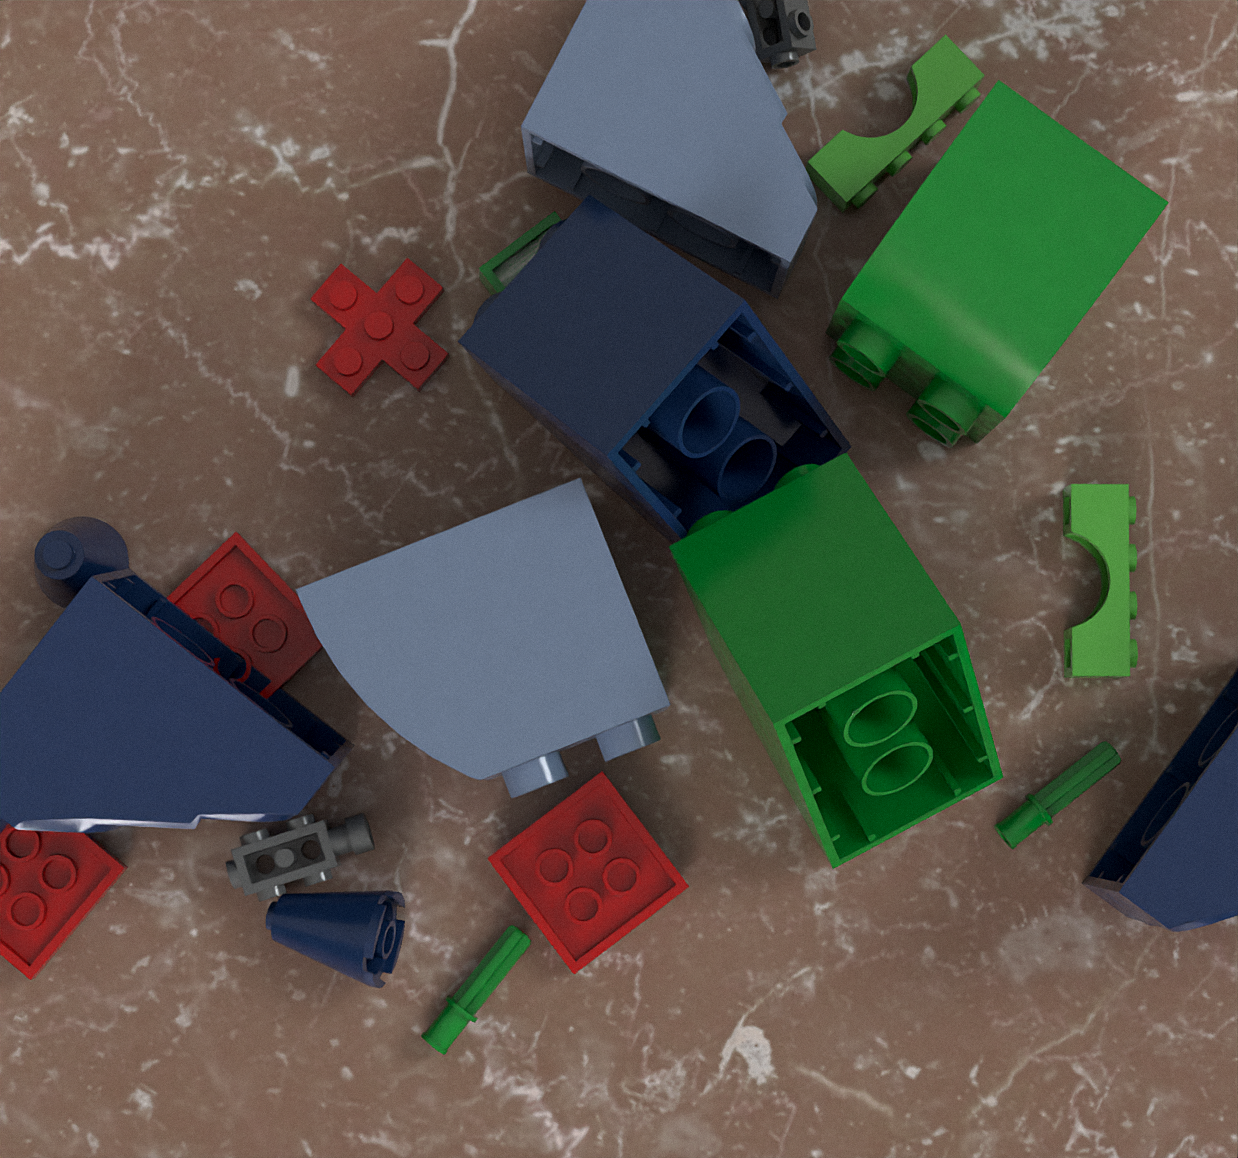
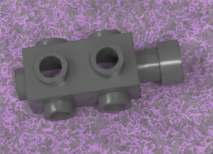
M739 0L741 6L748 11L756 46V55L760 62L771 63L773 69L788 68L797 65L800 56L817 50L813 33L814 24L807 0Z
M364 813L345 818V824L330 828L328 819L316 822L314 815L309 814L285 822L288 831L272 837L269 836L267 828L240 836L239 839L242 846L231 849L233 860L226 861V868L233 888L242 887L245 896L256 893L260 902L287 893L284 884L303 878L305 887L332 879L333 876L330 869L342 865L340 855L353 851L356 855L375 850V844ZM309 840H314L320 845V854L315 859L308 858L304 853V845ZM263 855H269L274 860L275 866L270 873H263L258 867V861Z

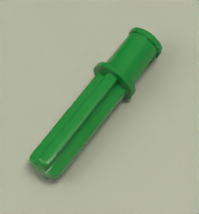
M1107 741L1099 743L1035 795L1030 793L1025 795L1027 801L1001 822H997L994 825L995 830L1013 850L1021 841L1043 824L1050 826L1053 823L1052 817L1120 765V755Z
M513 925L505 930L453 997L450 995L446 997L445 1000L448 1004L429 1028L422 1033L421 1037L429 1045L445 1055L448 1051L447 1049L470 1021L474 1023L477 1021L478 1018L475 1014L531 945L529 936Z

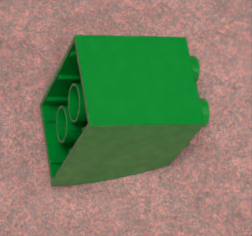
M998 80L841 298L825 332L837 341L838 344L829 356V360L849 379L867 390L875 391L886 377L915 398L916 401L906 413L907 418L918 429L938 443L953 448L959 438L965 435L977 444L1001 423L1015 407L1092 307L1169 202Z
M847 453L821 466L806 464L794 468L778 481L774 491L734 512L721 510L702 517L690 528L685 538L668 546L714 654L771 761L832 869L1004 778L961 623Z

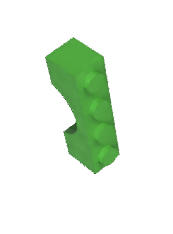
M944 35L909 70L906 80L912 96V112L904 125L888 135L874 138L860 137L841 130L807 162L805 169L810 179L842 213L852 204L859 209L878 191L874 184L886 172L891 177L898 174L912 160L913 157L908 153L920 141L926 146L929 145L947 127L943 120L955 109L960 114L964 113L981 96L977 89L985 75L947 35Z
M1070 484L1063 489V536L1079 543L1088 550L1095 559L1101 576L1100 596L1093 611L1079 624L1064 630V678L1129 677L1130 668H1135L1137 665L1136 639H1130V620H1135L1137 616V595L1135 591H1130L1129 572H1135L1137 565L1136 545L1129 544V525L1135 524L1137 508L1135 497L1129 496V484Z

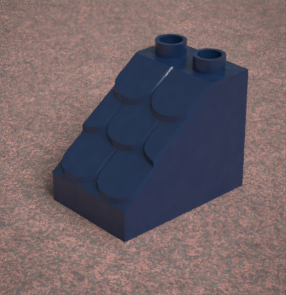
M590 194L567 219L557 222L545 233L540 242L538 252L503 291L493 294L483 302L475 315L473 325L458 340L461 346L504 391L671 544L685 538L690 528L702 517L721 510L734 512L774 491L778 481L794 468L806 464L821 466L847 453L852 447L745 299Z
M130 568L94 575L89 578L0 692V834L8 824L18 830L95 833L113 831L122 826L195 829L201 819L251 822L287 820L301 812L355 745L284 689L279 688L268 699L259 694L272 680L253 665L251 666L249 677L244 682L239 681L238 679L246 671L245 659L238 653L233 652L228 645L213 636L209 630L195 619H192L190 615L176 604H173L167 597ZM215 658H220L218 662V671L220 675L213 670V667L215 666Z
M1238 668L1082 882L1084 886L1128 918L1144 922L1150 926L1163 927L1171 932H1180L1238 916Z

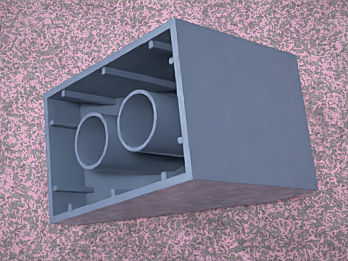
M586 0L521 125L527 173L582 201L590 194L649 235L776 299L779 298L804 249L818 210L817 197L810 177L781 124L788 113L756 55L753 33L738 0Z

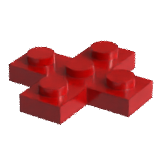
M409 258L401 264L377 293L343 264H340L310 298L317 307L345 329L315 364L316 367L352 397L358 393L383 362L420 392L450 357L449 353L415 326L443 294L444 288Z

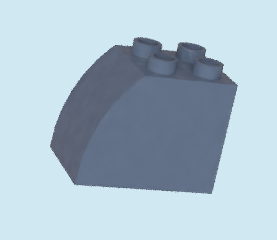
M581 477L296 589L300 602L320 643L340 674L368 707L399 735L447 766L477 780H491L502 775L511 799L569 777L560 752L596 738L603 758L607 762L661 740L652 715L667 710L671 704Z

